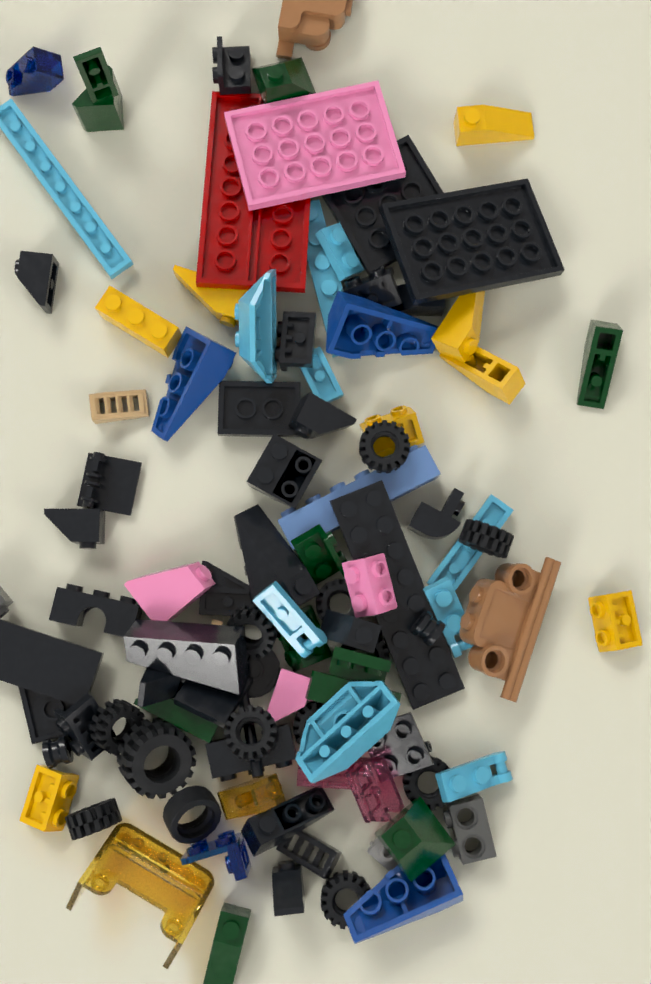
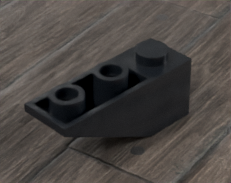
M319 785L248 818L241 833L253 857L281 844L335 809L322 785Z

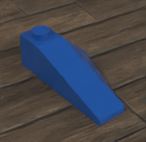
M337 291L328 314L326 352L349 359H361V356L370 355L385 357V354L399 353L402 356L433 354L435 345L431 338L439 326L363 297Z
M185 327L173 353L172 359L176 361L172 375L167 374L165 381L168 384V391L166 396L159 402L151 431L162 440L168 442L224 379L227 371L233 364L236 352L189 327Z
M444 854L412 882L409 881L397 865L375 887L367 891L352 905L343 916L354 944H357L463 901V893Z

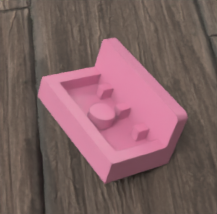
M384 553L342 563L351 605L356 618L379 615L397 608Z

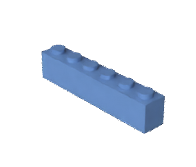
M414 445L410 447L404 464L396 471L377 473V470L370 473L368 469L354 476L355 481L347 485L341 482L329 489L331 493L321 498L320 494H317L305 501L306 506L298 510L292 507L281 513L282 518L278 519V523L292 550L296 551L290 541L316 525L320 524L325 533L328 531L333 532L340 528L329 502L330 500L382 480L392 502L437 479L441 473L426 445L420 448Z

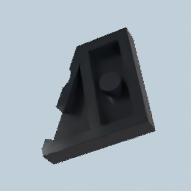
M202 561V565L209 569L212 579L216 584L200 597L199 615L231 616L237 608L240 610L243 605L249 608L250 604H252L249 595V585L213 564Z

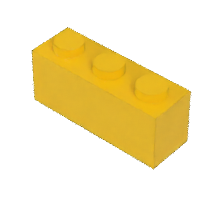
M112 286L108 287L95 307L103 319L169 358L182 336L179 327Z

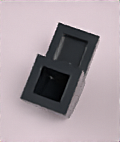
M454 488L441 511L421 502L407 529L427 539L436 540L449 536L461 524V522L452 518V515L458 516L465 504L461 500L464 493Z

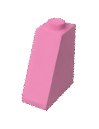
M195 562L139 576L127 581L124 586L150 620L171 622L216 583L212 579L209 569L201 565L200 562Z

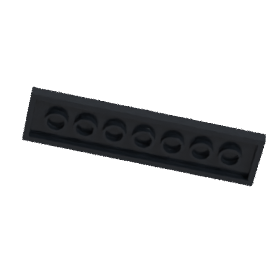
M380 480L330 500L329 502L353 560L380 553L385 554L397 608L375 615L378 625H382V635L411 708L413 710L465 689L443 632L429 647L423 643V638L414 636L410 632L415 621L425 610L431 612L436 621L437 619L423 591V588H425L383 481Z

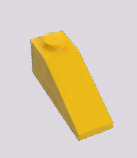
M489 105L462 106L456 109L453 121L456 146L534 139L532 114L530 112Z
M174 265L173 271L176 279L219 319L221 324L232 328L235 325L239 326V320H235L234 315L235 304L238 303V300L248 290L197 287L196 271Z
M485 291L461 295L457 298L431 338L439 353L466 363L469 356L476 351L480 339Z
M478 346L476 351L469 356L466 363L441 353L439 355L441 359L487 393L509 405L526 384L517 366Z

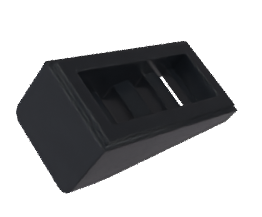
M304 830L296 834L299 838L293 850L288 849L294 836L277 846L276 850L323 879L331 876L342 854L341 851ZM306 840L309 844L301 856L298 853ZM316 846L319 850L312 862L309 858ZM325 853H328L329 857L322 868L319 864Z

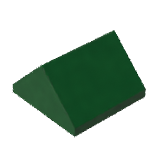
M109 65L108 68L119 95L93 105L89 93L85 89L72 103L83 129L87 132L124 130L122 94L113 69Z

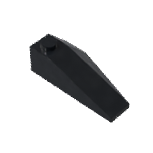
M258 504L234 516L239 546L243 552L245 575L248 577L249 595L252 604H255L252 601L255 596L274 581L279 583L298 607L320 594L306 567Z

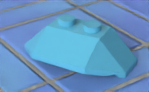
M276 269L267 271L238 300L234 309L235 320H239V331L235 333V346L239 347L240 357L266 383H273L277 378V363L275 362V349L277 346Z
M383 681L348 682L306 721L300 750L297 752L295 760L310 783L318 782L348 769L391 730L400 703Z

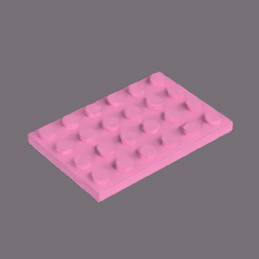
M378 80L224 112L249 211L405 178L406 170Z

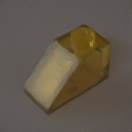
M277 773L255 778L217 792L226 820L262 813L286 801Z

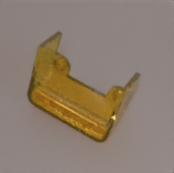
M121 823L113 829L79 879L66 908L71 911L85 889L96 895H106L112 891L116 883L165 912L160 922V928L168 939L175 942L163 964V967L168 969L214 886V877L206 868L134 825Z

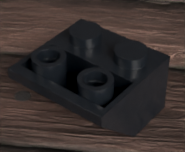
M273 434L246 482L249 487L267 497L296 509L322 460Z

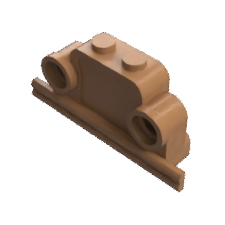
M283 0L278 23L279 42L276 57L291 60L294 43L304 44L313 51L325 49L331 40L330 29L337 30L342 28L346 16L351 17L353 0Z
M545 557L541 573L533 570L527 564L504 563L497 568L495 580L479 579L470 591L469 603L460 621V638L465 643L473 645L468 654L470 666L487 676L505 681L500 697L515 703L517 702L561 566V562L552 558Z

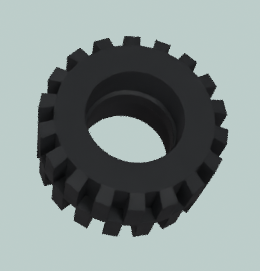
M153 718L152 723L148 719L142 720L140 727L136 724L131 727L132 733L130 735L125 733L122 737L125 743L119 744L117 749L121 753V755L117 756V763L120 765L118 768L126 781L141 796L145 794L150 799H154L157 795L160 799L166 798V793L174 795L177 792L176 788L179 786L184 788L186 786L185 779L187 777L191 778L194 773L191 767L196 766V759L193 757L196 755V751L191 745L192 741L177 726L165 720L162 721L160 718ZM160 746H168L167 758L159 767L151 770L144 769L145 759L152 750Z

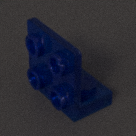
M234 830L220 833L217 835L218 839L207 842V839L204 838L199 842L191 843V847L186 849V852L180 859L181 864L186 865L228 852V856H225V863L228 873L234 874L235 881L247 878L251 868L244 837L241 832L235 834Z

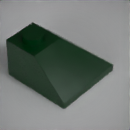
M302 57L252 68V73L264 104L316 93Z
M420 796L375 832V835L410 882L416 879L456 844Z

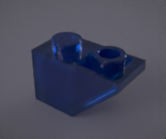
M34 46L6 71V82L8 83L9 95L11 96L48 92L64 80L61 55Z

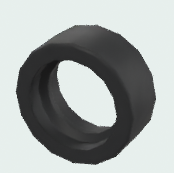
M196 785L176 792L168 800L164 807L163 820L173 839L179 843L191 844L203 840L216 829L222 812L212 792L206 787ZM196 806H206L202 814L195 820L184 824L178 823L182 815Z

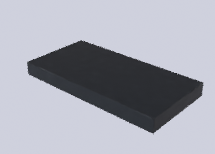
M0 619L1 681L73 705L87 693H91L104 653Z

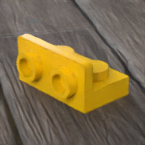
M398 406L391 409L389 414L383 416L373 415L366 418L364 423L359 424L361 431L364 433L365 429L368 426H372L376 421L378 423H381L382 420H387V423H392L393 421L397 423L396 426H402L404 433L408 434L410 447L424 443L416 412L411 407ZM380 437L374 442L373 448L377 455L385 457L394 453L395 444L388 437Z
M632 590L588 598L599 652L618 651L643 645Z
M36 765L19 821L43 832L63 831L66 824L65 817L69 815L71 803L77 791L79 775L63 773L53 768L49 769L46 765Z

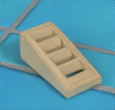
M145 389L89 394L91 418L95 424L149 417ZM138 397L139 411H134L133 398ZM123 399H127L128 412H123ZM111 401L116 402L117 413H112ZM101 402H104V406H105V413H104V414H101V411H100V403H101Z

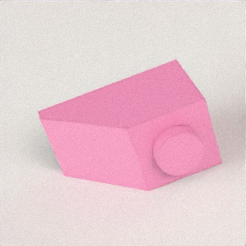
M281 668L267 710L275 722L305 707L306 701H313L305 698L310 681L309 676Z

